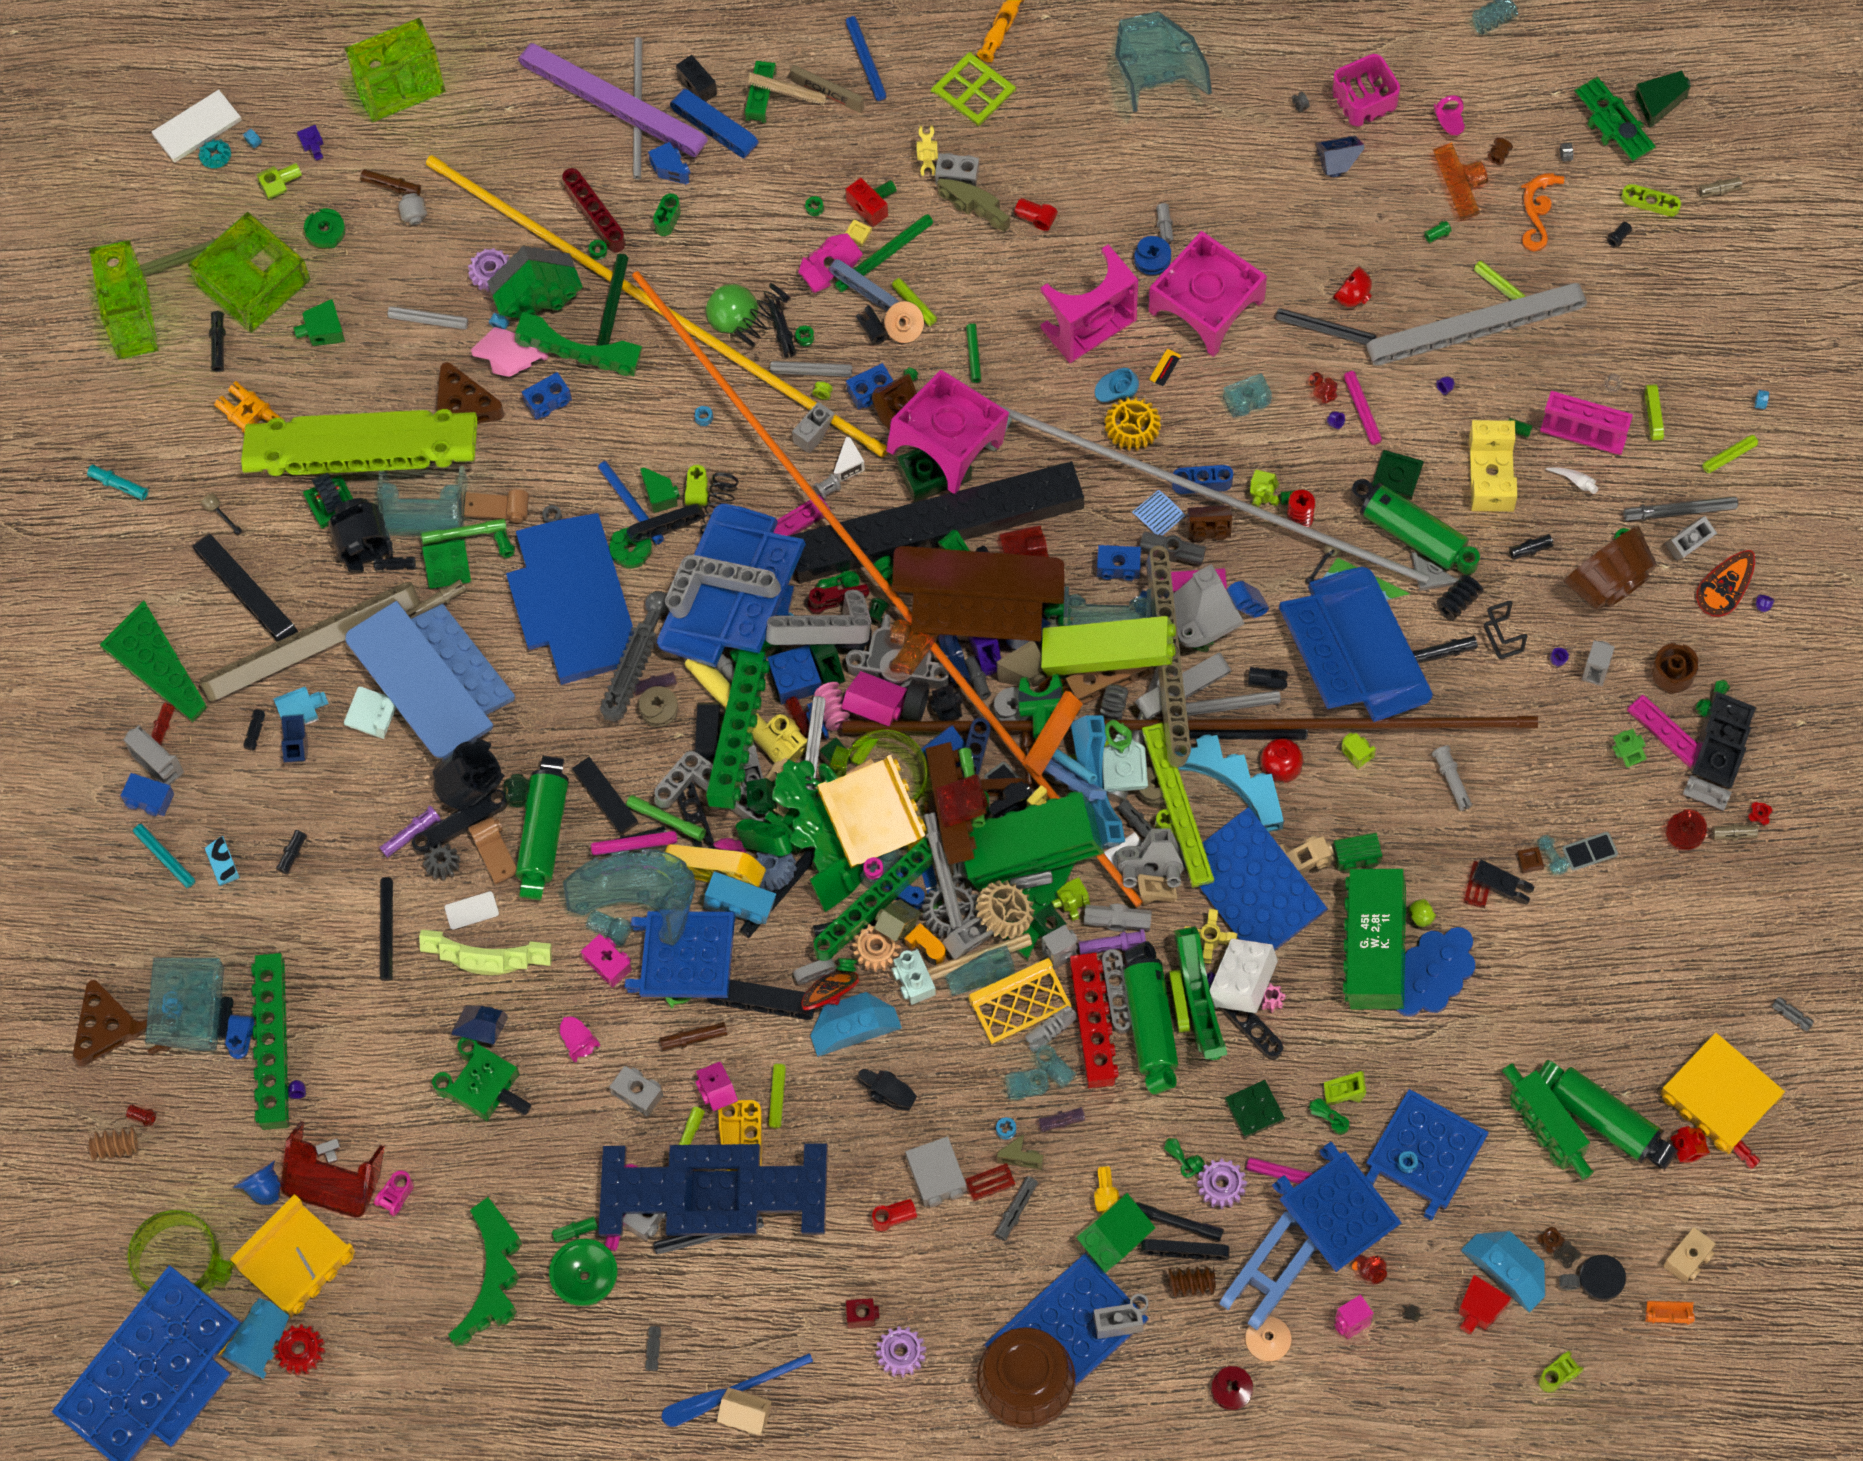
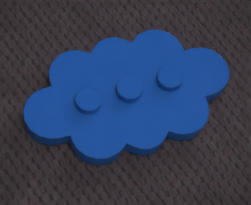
M1455 927L1450 929L1445 935L1438 931L1426 932L1422 935L1419 946L1412 947L1406 952L1404 1009H1396L1401 1015L1415 1016L1422 1009L1430 1013L1441 1012L1446 1008L1449 997L1457 996L1461 992L1463 980L1469 979L1473 975L1476 965L1474 958L1469 954L1473 946V937L1468 930L1462 927Z

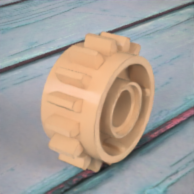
M869 924L867 929L860 931V936H855L857 943L852 945L853 949L856 950L853 952L854 958H859L858 964H864L866 970L872 968L874 972H877L878 969L885 971L888 965L894 966L893 959L899 957L897 952H901V946L898 945L900 940L897 942L876 930L875 926ZM876 944L882 946L878 951L872 950L871 947Z

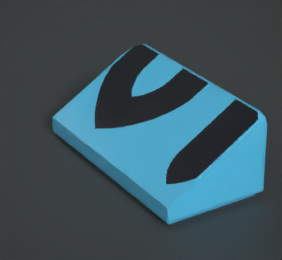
M223 836L205 847L219 886L240 878Z

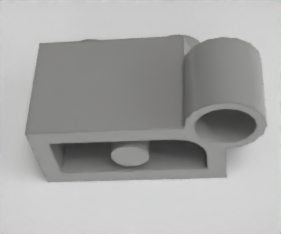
M1135 1294L1131 1298L1130 1304L1095 1309L1093 1317L1097 1339L1143 1332L1142 1316L1148 1311L1147 1297L1143 1294ZM1142 1301L1145 1307L1137 1309L1133 1306V1303Z

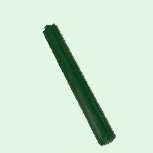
M619 253L616 257L596 346L608 345L610 343L629 259L626 254Z

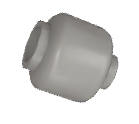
M416 193L407 194L402 197L398 204L401 219L404 222H410V225L422 223V219L427 216L424 199Z

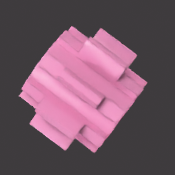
M1271 983L1269 984L1261 1001V1004H1263L1262 1010L1270 1009L1271 1013H1273L1275 1008L1282 1009L1283 1004L1281 1001L1285 1000L1286 995L1280 992L1281 986L1274 987Z

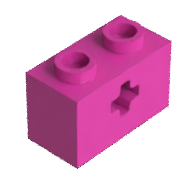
M599 934L581 950L583 960L613 988L632 971L631 959L625 952L619 953L615 949V943L609 937L604 938Z
M721 1061L696 1071L699 1079L695 1081L698 1091L701 1093L705 1105L710 1104L713 1111L738 1101L733 1085Z
M1360 1294L1337 1309L1334 1326L1341 1336L1345 1335L1348 1340L1371 1325L1374 1313Z

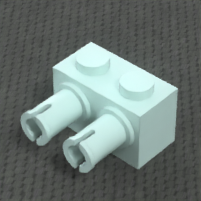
M918 949L912 952L908 950L903 951L900 957L893 959L894 967L891 968L896 981L900 979L902 983L900 990L905 1000L909 999L911 1005L936 995L935 986Z

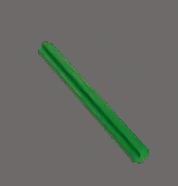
M925 214L856 266L854 270L865 276L931 226L933 219L929 214ZM841 280L835 282V287L840 293L849 288Z

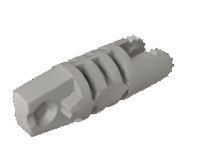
M1066 1006L1052 1014L1051 1017H1048L1046 1021L1041 1023L1042 1025L1039 1024L1026 1034L1025 1038L1030 1043L1031 1051L1036 1052L1050 1042L1051 1038L1054 1039L1056 1035H1059L1061 1030H1066L1077 1019L1076 1012L1070 1006Z

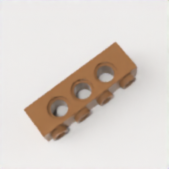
M1154 666L1069 674L1065 678V686H1068L1069 692L1085 705L1104 696L1106 687L1110 684L1124 687L1153 674ZM1105 672H1112L1113 675H1112V676H1106V675H1104V673H1105ZM1091 680L1094 684L1087 685L1084 682Z

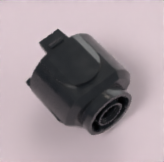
M355 498L337 506L335 514L331 516L328 525L338 558L346 564L349 572L362 573L364 571V563L374 561L375 558H381L385 554L388 555V558H393V543L390 540L383 514H380L377 504L369 502V500L364 498Z
M479 738L472 742H463L435 765L432 772L435 778L434 788L442 802L452 808L464 810L469 805H475L501 783L505 775L501 773L499 762L489 750L491 743Z

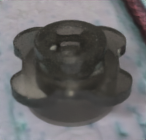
M1564 1241L1562 1247L1554 1251L1553 1256L1562 1262L1564 1268L1568 1269L1572 1267V1263L1575 1260L1580 1259L1581 1253L1572 1246L1571 1242Z
M1411 1303L1408 1306L1402 1305L1404 1309L1401 1314L1407 1318L1418 1322L1420 1317H1424L1420 1313L1421 1308Z

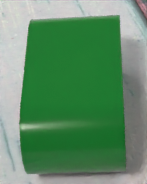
M672 193L664 195L653 216L655 231L660 236L670 235L679 219L681 207L677 195Z

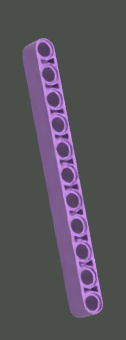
M529 43L518 58L520 64L532 72L665 143L670 142L673 147H677V149L692 157H696L708 141L707 137L700 131L534 43Z

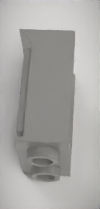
M140 725L135 729H131L126 734L123 740L131 756L159 782L171 785L184 773L177 757L170 756L145 730H142Z

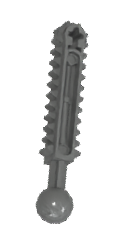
M654 591L646 597L645 608L648 612L643 623H638L637 627L631 628L632 636L628 637L629 643H626L627 650H623L624 657H620L621 664H617L618 671H614L615 678H611L612 685H608V692L604 694L605 699L601 701L600 711L605 720L616 722L623 719L624 714L627 712L626 706L630 705L629 699L633 698L632 692L636 691L639 677L643 676L642 670L646 669L645 663H648V656H651V650L654 649V644H657V636L654 633L659 617L667 615L670 611L665 604L667 593L663 591Z

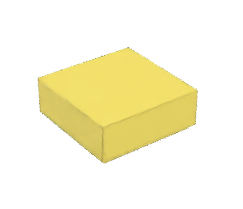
M853 220L845 233H848L855 244L862 247L872 232V228L857 220Z
M1041 785L1027 799V806L1043 804L1047 800V789Z

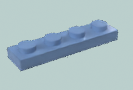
M1053 758L1050 759L1043 771L1045 774L1055 776L1054 780L1069 785L1068 789L1074 792H1082L1089 801L1105 799L1107 791L1095 784H1089Z

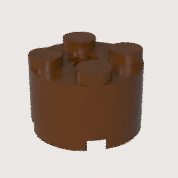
M1670 643L1663 646L1656 655L1651 671L1655 683L1669 694H1675L1688 689L1693 684L1698 671L1697 654L1692 648L1684 644L1682 646Z

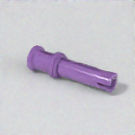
M430 805L427 807L428 810L418 817H413L412 823L379 847L387 858L411 841L416 834L441 821L439 815Z
M1144 929L1133 933L1122 932L1120 935L1079 941L1080 955L1104 952L1110 949L1126 951L1128 948L1146 941Z

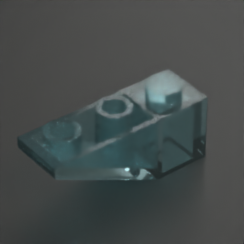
M1006 945L981 954L945 975L951 994L954 996L1002 980L1015 974V969Z

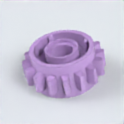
M492 248V250L484 249L480 253L477 252L475 258H471L472 264L468 265V273L473 285L478 284L480 290L485 289L487 292L490 291L487 281L509 260L508 254L504 256L502 250L497 251L495 248Z
M1223 1158L1220 1159V1162L1212 1160L1210 1166L1204 1165V1172H1199L1198 1176L1202 1180L1197 1181V1186L1202 1187L1199 1190V1195L1205 1196L1204 1202L1209 1201L1212 1203L1211 1207L1214 1208L1215 1205H1218L1221 1209L1225 1205L1231 1208L1234 1201L1239 1203L1241 1199L1239 1195H1245L1243 1188L1247 1186V1181L1242 1180L1245 1178V1173L1239 1172L1240 1166L1232 1165V1160L1224 1162ZM1224 1180L1228 1185L1221 1188L1216 1185V1182Z
M898 1326L895 1331L891 1328L888 1329L889 1334L887 1336L881 1335L883 1342H877V1347L881 1350L876 1351V1357H882L878 1361L879 1366L885 1365L884 1372L887 1373L890 1370L893 1377L901 1374L902 1378H905L906 1373L914 1375L913 1370L915 1368L921 1369L919 1362H925V1356L922 1353L926 1352V1347L921 1346L924 1343L923 1338L917 1339L918 1332L911 1333L910 1327L901 1330V1327ZM898 1348H905L907 1353L904 1356H898L895 1354V1351Z

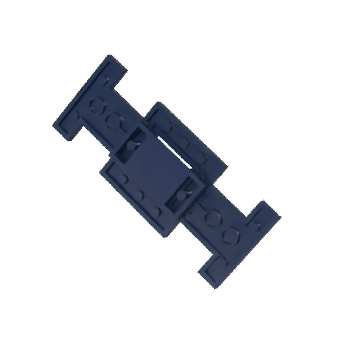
M827 1143L804 1144V1166H760V1144L670 1145L669 1167H626L627 1147L625 1145L603 1146L599 1235L623 1236L624 1214H667V1236L758 1235V1216H760V1213L802 1212L801 1233L803 1235H825ZM693 1169H737V1171H694Z

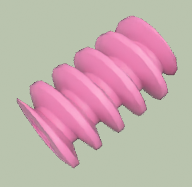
M838 682L823 684L814 693V696H821L826 699L823 721L825 722L826 729L830 731L842 729V721H849L846 719L850 716V713L844 712L845 709L842 708L844 697H839L842 691L837 689L839 687Z

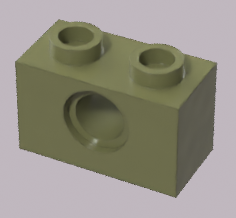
M900 899L893 904L890 903L887 908H882L878 912L875 919L877 923L874 928L897 942L915 928L922 912Z

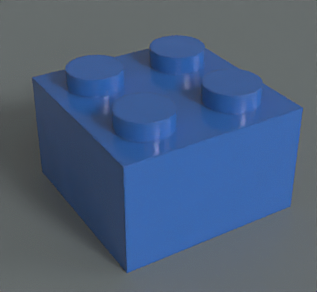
M809 645L767 657L770 662L769 670L781 705L812 696L817 688L821 686Z

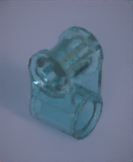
M1041 1069L1013 1072L1005 1075L1007 1095L1010 1100L1042 1095L1049 1088L1048 1076ZM1040 1079L1041 1084L1037 1085L1036 1080Z

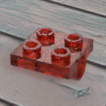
M1041 525L999 534L1004 554L1049 557Z
M977 774L936 788L942 823L946 828L987 813V798Z

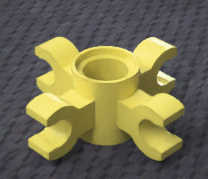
M930 125V132L924 133L922 126H919V135L922 141L917 142V160L923 161L920 172L924 176L925 168L929 167L932 169V175H935L936 167L932 160L938 159L937 141L931 140V137L934 135V127Z
M1209 909L1208 923L1202 929H1197L1201 945L1204 947L1203 959L1206 964H1211L1213 949L1219 944L1228 946L1231 939H1237V933L1220 932L1219 927L1216 925L1218 910ZM1211 933L1214 934L1216 938L1209 940L1205 937V935Z

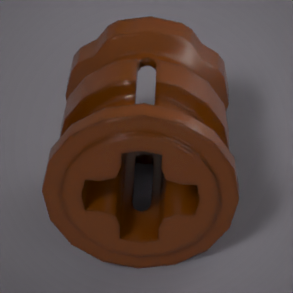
M1497 137L1494 140L1495 145L1492 146L1491 152L1488 154V159L1492 163L1503 165L1513 145L1508 140Z

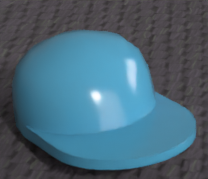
M1129 368L1117 369L1099 380L1095 387V396L1101 402H1110L1117 398L1126 399L1127 396L1131 398L1139 388L1138 376Z

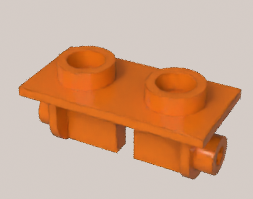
M1647 1300L1645 1321L1652 1323H1686L1689 1325L1695 1320L1693 1313L1694 1303Z

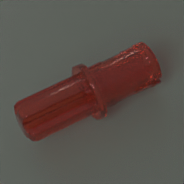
M793 696L786 700V704L792 714V719L800 729L799 732L805 738H808L810 723L807 719V714L803 712L798 699Z
M169 703L162 704L157 720L153 722L155 725L151 737L160 745H162L166 730L170 728L169 722L175 709Z

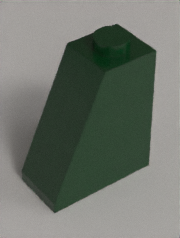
M1682 70L1636 84L1634 96L1649 128L1657 124L1687 98L1691 83L1689 78L1685 77Z
M805 644V646L809 645L817 672L823 684L838 682L840 684L845 682L838 652L834 644Z

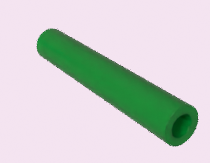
M976 324L966 325L971 382L979 383L982 379Z

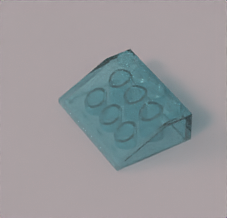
M153 958L146 1043L189 1050L217 1051V1033L224 977V965L220 958Z

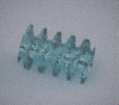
M1494 0L1493 3L1489 2L1486 6L1480 7L1479 10L1473 11V24L1477 32L1483 35L1485 30L1491 31V25L1497 28L1498 22L1504 24L1505 19L1510 21L1512 19L1511 14L1517 17L1518 10L1512 0Z

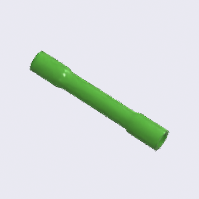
M503 518L463 527L421 532L422 544L426 545L449 539L484 533H496L500 530L506 531V522Z
M962 748L958 751L969 799L972 826L978 828L985 825L982 805L980 804L974 773V762L971 749Z
M631 795L627 800L626 806L641 814L655 818L698 841L703 840L706 830L702 827L686 822L650 805L649 802L634 795Z

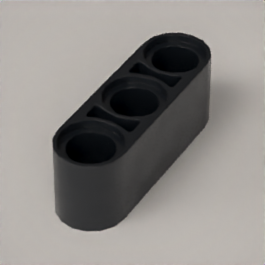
M719 702L697 703L695 752L707 761H714L718 746L720 728Z

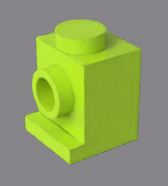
M1349 733L1342 740L1341 751L1357 769L1375 757L1376 748L1374 746L1369 748L1368 741L1357 733Z

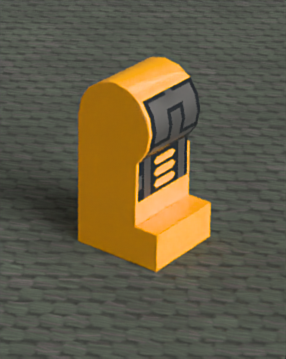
M921 923L905 937V945L911 950L917 947L927 956L929 963L938 965L944 962L946 957L945 946Z

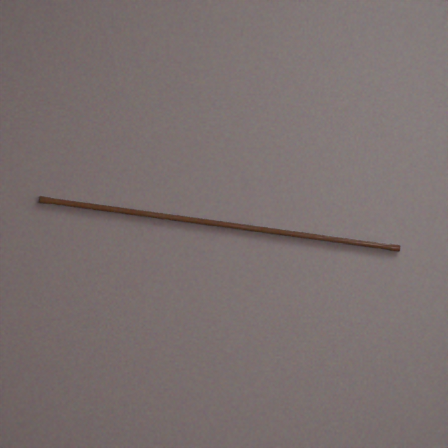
M1538 716L1385 718L1373 722L1371 718L1188 719L1189 730L1538 729ZM1163 719L1116 720L1120 724L1124 723V726L1130 730H1142L1143 727L1159 723L1164 724ZM852 720L842 721V733L943 732L951 725H953L957 732H969L973 721H893L890 726L876 721ZM1033 720L999 721L1006 731H1033ZM1104 720L1105 726L1111 720ZM978 723L975 726V732L987 730V725L984 723ZM1110 726L1109 731H1116V729Z

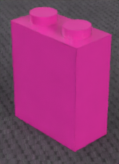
M860 671L846 690L842 708L890 726L894 719L898 720L903 710L908 689Z

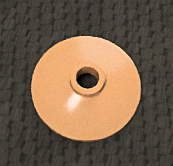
M902 301L893 304L888 309L884 324L888 335L893 340L900 343H909L917 339L921 334L924 319L922 312L915 304ZM900 319H903L904 321L903 326L899 325Z
M1268 1316L1258 1330L1251 1326L1248 1327L1245 1337L1246 1346L1255 1358L1265 1362L1276 1361L1284 1357L1289 1351L1291 1333L1283 1321ZM1267 1333L1272 1334V1335H1273V1339H1272V1340H1267V1339H1265V1334H1267Z

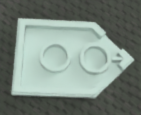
M1118 733L1113 741L1118 742L1125 740L1127 737ZM1132 739L1131 744L1124 749L1123 753L1110 744L1104 747L1103 777L1105 791L1141 790L1148 787L1146 755L1143 745Z

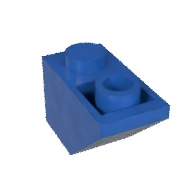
M668 142L648 151L650 164L659 178L685 185L689 183L688 175L691 173L688 165L681 162V154L677 147L673 148L671 143Z

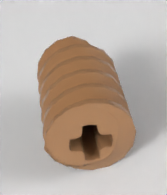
M122 1128L120 1135L113 1129L111 1136L104 1130L102 1137L96 1131L94 1138H89V1150L92 1160H97L98 1155L101 1159H105L107 1154L110 1158H114L116 1153L119 1157H123L125 1152L128 1156H132L134 1151L138 1155V1138L134 1128H130L129 1134Z

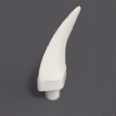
M1546 468L1548 471L1568 477L1576 486L1584 491H1590L1592 494L1598 491V487L1595 485L1596 480L1584 473L1566 468Z

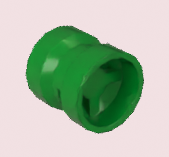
M885 556L877 560L873 565L888 584L891 585L893 580V560L890 556Z

